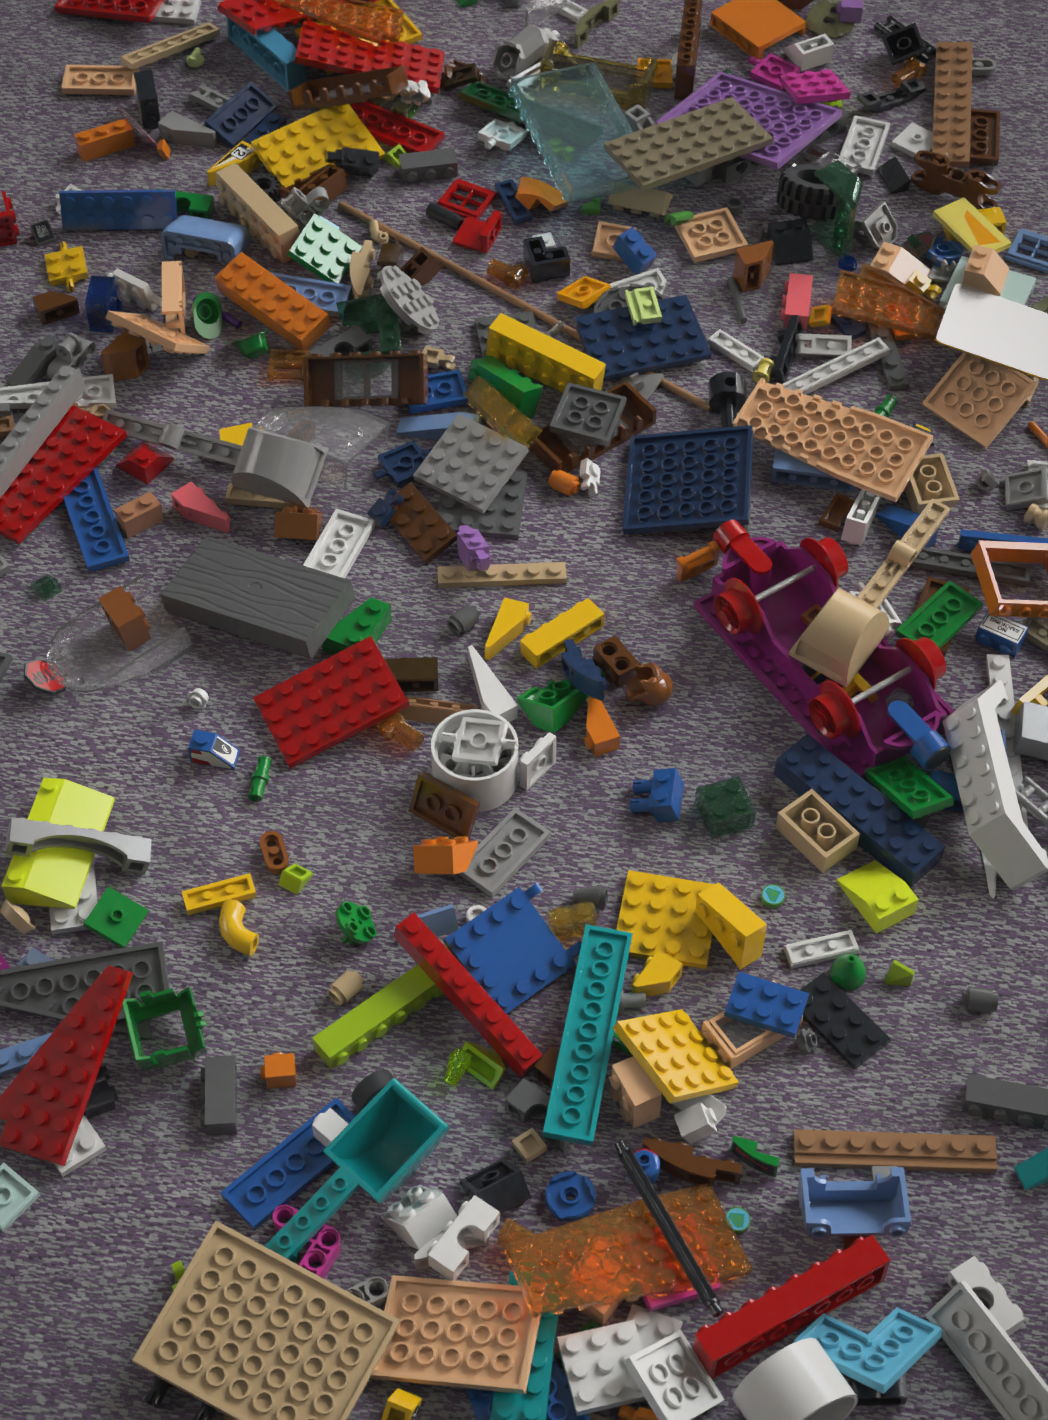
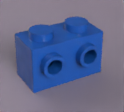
M634 227L620 234L612 247L635 275L651 267L657 257L653 248L645 242L642 235Z

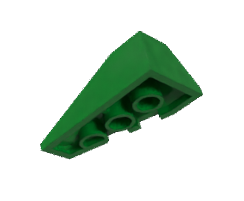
M601 672V678L605 677V673ZM565 677V680L549 681L547 686L541 689L538 687L530 688L517 697V703L535 727L554 733L569 722L586 701L588 695L578 690Z

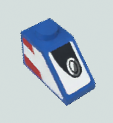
M194 730L188 746L191 763L235 770L240 749L217 733Z

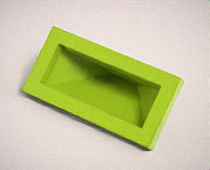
M470 1041L465 1042L455 1061L492 1090L496 1088L506 1070L502 1058L494 1049Z

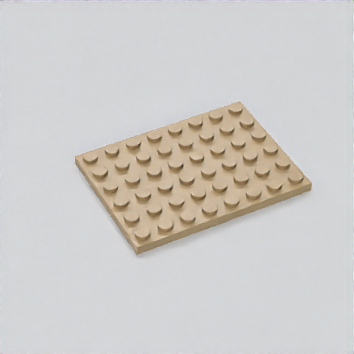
M215 1221L132 1359V1362L235 1420H348L401 1320Z

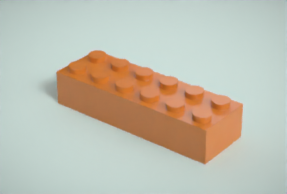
M242 252L214 277L219 292L303 353L331 327L328 314Z

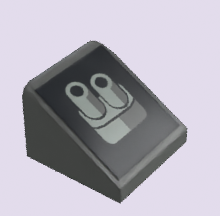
M47 219L30 224L31 235L38 247L56 241Z

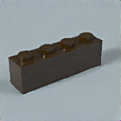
M438 657L384 658L403 692L439 691Z

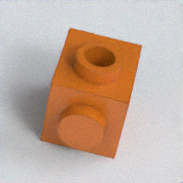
M273 1053L264 1056L265 1065H260L261 1080H266L267 1089L297 1086L294 1053Z

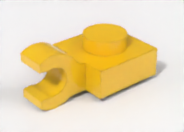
M917 268L905 283L919 296L925 294L932 301L942 291L938 285H931V279Z

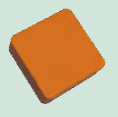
M164 139L159 140L157 151L163 160H167L170 157L171 149Z

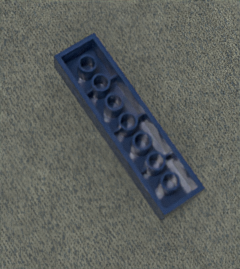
M809 734L803 736L776 759L774 769L776 777L800 797L813 789L860 833L858 845L884 867L905 881L910 888L942 860L945 845Z

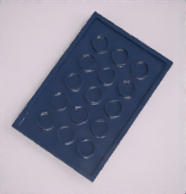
M687 295L657 300L662 315V321L657 323H636V325H633L628 306L574 317V325L585 353L606 364L603 381L631 376L637 372L642 374L711 359L712 353Z

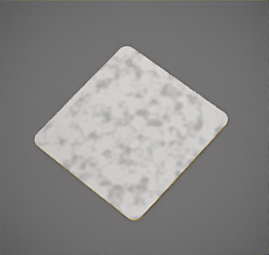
M956 284L938 330L936 341L953 349L1043 380H1048V313L963 284Z

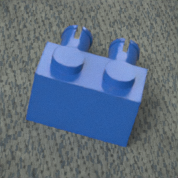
M676 768L654 770L652 779L633 781L632 787L635 795L651 793V796L643 799H631L630 810L632 814L651 812L659 823L679 821L684 782Z

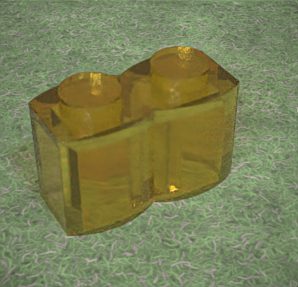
M592 902L577 903L571 908L557 907L547 912V925L559 942L569 940L573 936L583 937L586 924L597 926L598 923L597 912Z

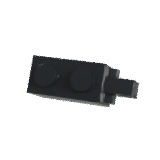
M342 147L341 150L336 149V152L328 151L325 154V162L335 164V166L344 169L346 174L373 177L379 170V152Z

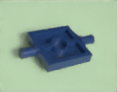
M413 440L378 455V462L383 469L373 472L374 479L377 481L388 476L397 488L415 481L414 473L433 447L423 450Z

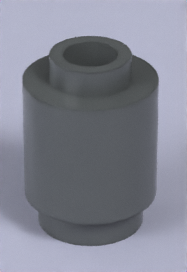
M464 605L449 617L447 621L448 628L455 635L463 634L479 622V612L474 606Z
M968 986L967 991L963 990L961 1004L965 1005V1009L968 1011L996 1012L998 992H993L992 989Z

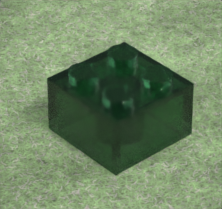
M739 776L696 788L695 805L711 839L754 827L756 811Z

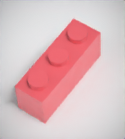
M790 273L789 281H785L784 292L787 294H783L782 306H786V308L781 309L780 320H784L783 328L788 327L792 315H799L803 329L807 330L813 275Z

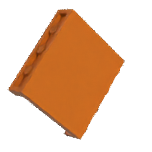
M732 0L711 12L710 26L744 52L761 60L766 48L795 32L804 36L806 21L777 0Z

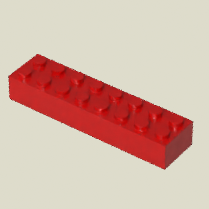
M873 1234L867 1238L860 1237L851 1244V1247L844 1251L842 1249L835 1251L823 1263L820 1261L815 1262L807 1269V1272L800 1276L799 1274L792 1275L786 1280V1284L778 1288L776 1286L769 1288L763 1294V1297L757 1300L750 1299L741 1306L740 1310L734 1313L732 1311L727 1312L719 1318L717 1323L711 1326L706 1324L699 1328L695 1334L693 1350L711 1379H714L812 1323L823 1313L827 1314L883 1282L891 1260Z

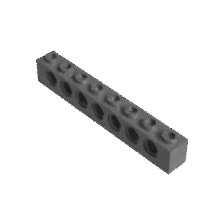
M838 105L832 106L834 108L842 110ZM842 110V117L802 150L846 131L848 115ZM736 157L715 165V174L727 184L766 166L745 158Z

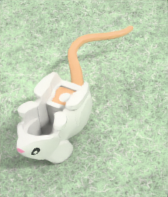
M408 80L409 86L399 92L401 94V102L411 104L414 101L416 105H420V102L429 100L431 96L427 88V82L424 80H420L419 83ZM392 95V96H390V97H386V96H385V97H381V98H383V99H385V100H391V99H393L396 95Z

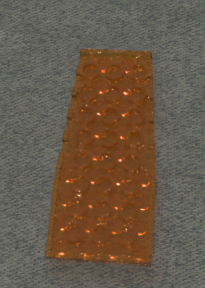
M706 1183L658 1195L710 1285L751 1274L753 1268L711 1184ZM643 1199L508 1243L505 1248V1254L534 1318H538L541 1313L553 1312L555 1315L563 1313L564 1309L578 1307V1310H584L593 1304L602 1303L603 1306L612 1305L616 1300L626 1299L627 1302L638 1300L640 1296L650 1295L653 1298L694 1289Z

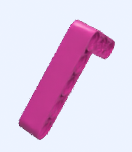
M289 1205L278 1206L273 1212V1223L276 1233L285 1226V1224L280 1223V1220L284 1218L291 1219L299 1210ZM324 1224L303 1246L308 1251L299 1263V1266L325 1279L342 1250L339 1232ZM327 1241L335 1242L332 1246L327 1247L323 1245ZM314 1262H319L322 1264L318 1268L310 1267V1265Z

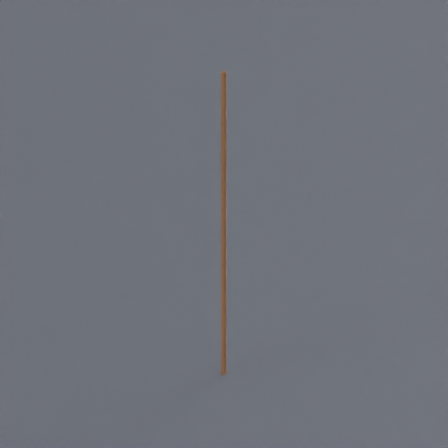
M340 201L338 204V208L369 224V221L375 220L343 201ZM378 221L380 231L386 232L390 237L416 251L423 247L439 264L524 311H533L535 317L552 326L559 321ZM564 324L565 327L561 331L581 341L577 330ZM651 371V372L642 373V374H640V375L655 374V373H653V372ZM664 378L660 382V386L705 411L710 412L712 410L708 402Z

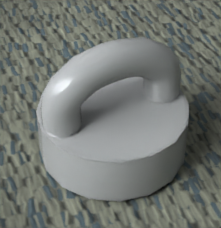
M984 469L977 477L976 484L980 490L989 492L999 485V481L989 469ZM982 479L988 484L987 487L982 484Z

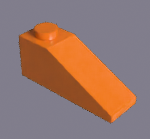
M588 696L584 743L587 750H591L594 757L619 749L620 735L602 701Z

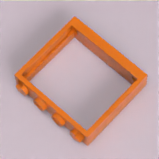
M979 541L973 549L971 556L990 616L1048 618V601L1002 599L990 561L1044 563L1048 574V543Z

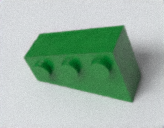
M373 597L369 598L336 624L322 643V651L335 655L369 636H372L376 643L391 622V605Z

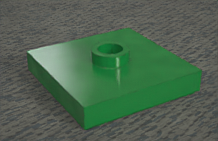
M108 886L83 926L117 947L126 948L149 910Z

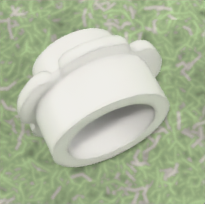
M196 688L188 693L187 698L193 708L203 709L208 703L209 696L203 689Z

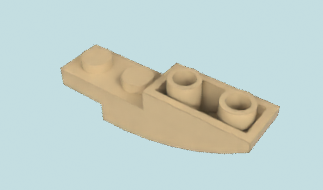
M365 240L361 252H353L350 261L352 295L358 308H363L364 302H368L369 288H373L374 277L371 276V260L374 261L376 250L373 249V242L371 240Z

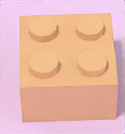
M632 1056L612 1065V1072L609 1077L611 1082L609 1094L614 1102L618 1101L621 1106L620 1113L625 1122L629 1121L634 1129L659 1118L662 1093L635 1057Z

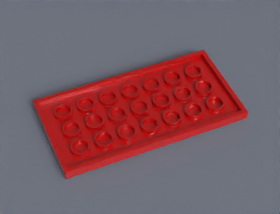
M304 21L294 63L343 74L404 65L407 81L411 80L419 83L420 80H424L427 82L429 92L438 94L445 52L435 48H424L421 45L406 44L403 41H392L385 37H374L367 33H356L349 29H338L331 25H320L313 21Z
M72 405L0 498V535L20 544L64 500V497L68 496L127 437L126 431Z

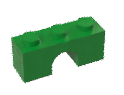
M175 191L177 212L188 211L190 216L212 219L215 211L213 196Z

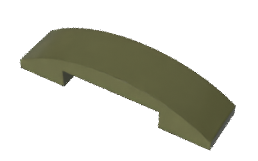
M620 0L602 2L583 15L575 30L576 49L588 40V32L602 20L609 22L619 14Z

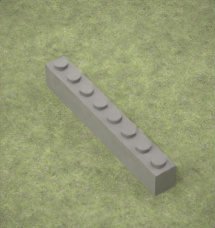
M63 365L0 445V498L86 388L80 370Z

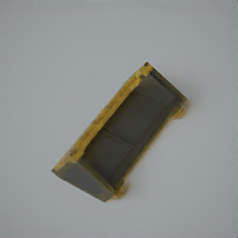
M552 40L540 65L539 94L625 111L639 104L646 110L656 77L657 59L644 57L640 60L639 66L572 54L569 53V47L566 43Z

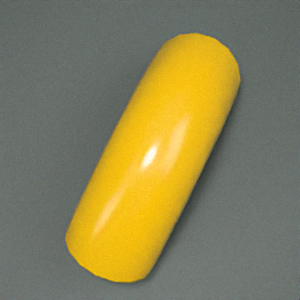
M227 899L222 905L218 921L221 935L231 948L244 955L253 956L258 946L259 934L251 932L243 926L242 919L246 912L245 906L236 900Z

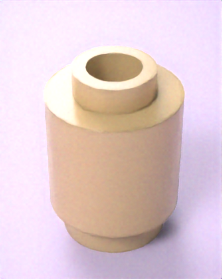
M347 970L330 985L327 993L337 1005L347 1003L363 989V978L358 972Z

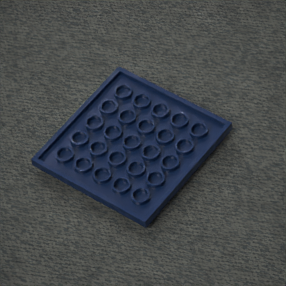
M753 425L631 436L622 525L623 534L720 527L729 520H736L740 525H749Z

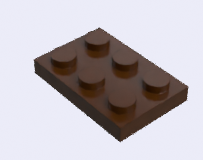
M422 771L418 774L408 811L453 837L468 836L469 840L480 802Z

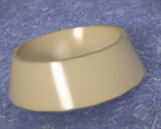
M7 899L4 901L0 912L22 934H26L36 928L23 908L13 905Z

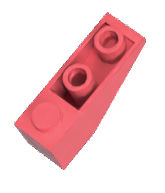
M189 482L171 493L173 507L185 519L226 533L231 531L229 523L231 519L227 512L221 511L216 502L205 495L201 487H197L192 482Z

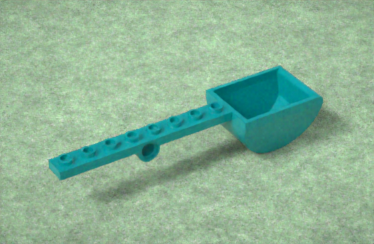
M393 1078L323 1150L324 1154L339 1169L264 1247L295 1263L297 1253L360 1187L378 1204L384 1202L424 1163L444 1139L450 1127L397 1079Z

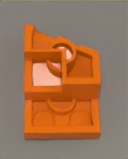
M521 177L519 180L520 184L517 187L515 197L528 210L537 208L542 203L551 212L564 208L571 202L563 193L545 182L529 177Z

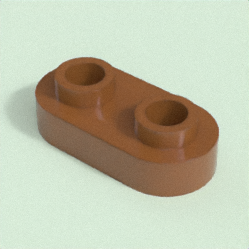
M268 831L262 834L260 837V848L266 868L273 874H281L284 869L289 867V857L283 838L276 831Z

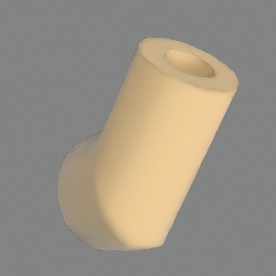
M369 221L371 239L379 244L387 243L389 240L388 234L379 230L378 221Z

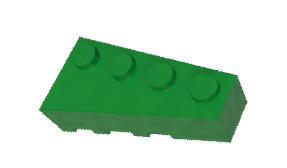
M491 355L471 361L468 377L514 424L534 418L543 386L533 384L530 378H523L519 375L518 371L508 369L506 364Z

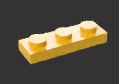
M250 873L181 891L188 915L222 907L227 899L240 902L257 897Z

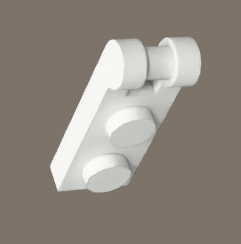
M796 334L797 348H795V355L839 357L851 351L852 336ZM805 342H811V348H806Z

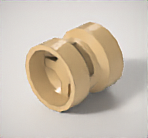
M1032 503L1025 514L1023 522L1029 525L1034 524L1037 529L1044 531L1048 525V510H1041L1038 505Z

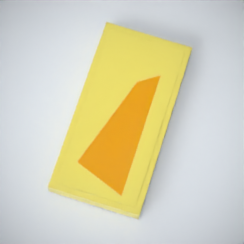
M964 197L933 211V217L970 252H972L974 245L994 249L996 253L1011 247L1012 242Z

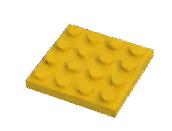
M628 870L616 930L633 933L629 956L648 959L649 956L653 957L660 950L683 963V966L707 969L713 933L697 914L695 908L697 894L715 884Z
M682 1009L617 1021L613 1027V1030L669 1103L731 1090L739 1083L732 1070L723 1064L717 1051L711 1045H708L702 1032L697 1029L690 1020L689 1015Z

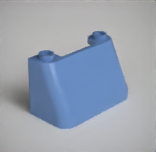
M189 215L178 217L167 225L161 233L164 258L174 259L176 253L181 255L185 248L217 254L218 262L223 260L229 264L240 252L245 254L252 241L250 231L243 225Z
M891 1167L890 1175L882 1178V1174H876L875 1181L826 1182L825 1175H820V1178H817L814 1175V1168H801L797 1190L806 1233L813 1238H823L825 1236H870L872 1234L873 1236H903L908 1232L911 1225L904 1167Z

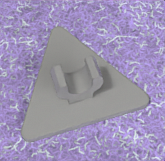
M943 260L941 267L934 265L928 278L931 281L949 283L957 267L956 262L952 261L951 265L948 266L947 261Z
M637 372L631 376L622 377L620 380L622 383L627 381L639 394L648 400L664 376L662 373L639 375Z

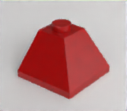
M141 441L116 464V467L148 485L174 461V457L147 442Z

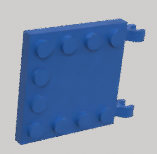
M538 882L525 892L518 887L443 940L454 957L506 1014L573 967L575 962L572 958L579 954L582 942L579 940L565 950L530 902L531 899L543 891Z

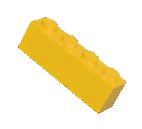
M589 598L578 602L568 611L560 613L555 619L542 624L534 632L526 634L520 640V653L537 669L565 651L564 640L573 639L576 645L603 628L605 613Z

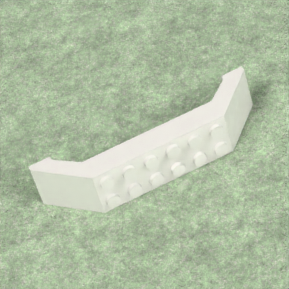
M999 680L964 702L943 721L947 742L951 746L950 755L968 833L1011 890H1016L1048 872V858L1046 850L1041 848L1022 820L995 711L998 705L1007 700L1004 684Z

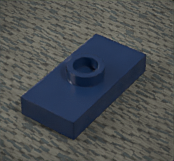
M844 305L832 310L830 321L843 335L852 336L851 341L866 334V328Z

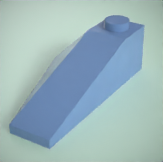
M455 412L400 418L396 435L439 441L458 414L481 425L484 414Z

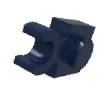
M392 488L387 491L384 500L379 497L366 513L383 528L397 512L393 507L400 504L404 499L399 493L393 498L397 492Z

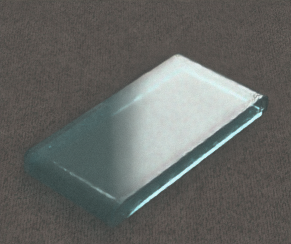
M595 62L511 79V87H509L510 98L514 99L515 107L519 109L521 119L526 122L527 131L531 132L533 142L537 143L538 152L543 155L544 164L548 165L551 177L555 178L556 187L560 188L563 200H566L567 203H573L639 188L604 150L605 142L633 133V130Z

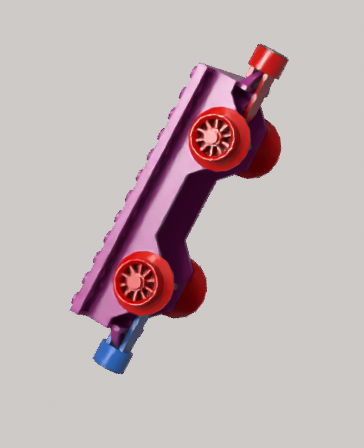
M729 520L723 523L715 531L712 541L715 540L720 551L724 554L722 571L713 577L711 593L694 601L693 607L805 731L861 778H865L866 769L898 759L910 751L911 755L925 770H932L941 765L951 752V746L940 736L941 733L945 732L943 721L954 710L934 691L936 680L943 677L946 673L945 658L939 647L927 637H921L915 641L905 637L899 639L895 647H892L883 638L858 671V674L871 688L862 693L859 691L850 698L842 688L843 685L827 676L824 682L816 684L801 668L804 663L791 657L788 653L808 627L800 620L801 614L816 603L822 608L837 590L838 579L847 575L848 561L843 549L834 539L829 537L819 541L808 537L801 541L799 547H787L783 541L777 543L774 539L765 537L750 538V534L736 520ZM876 693L878 698L871 703L867 697Z

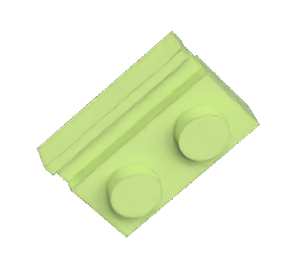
M653 287L634 289V291L625 290V299L633 325H636V323L649 324L662 321L661 311Z

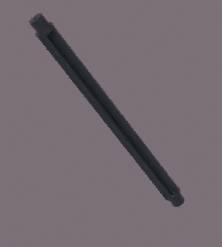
M619 1140L614 1144L618 1152L617 1156L706 1310L710 1311L713 1318L719 1317L724 1312L719 1304L720 1300L632 1149L626 1145L624 1140Z

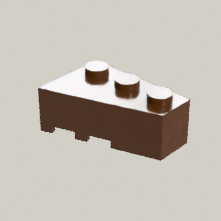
M328 164L309 173L310 177L303 180L298 178L294 180L295 184L286 188L283 185L278 189L281 199H285L292 192L293 187L300 190L305 196L314 188L323 187L327 191L329 202H331L348 187L344 169Z

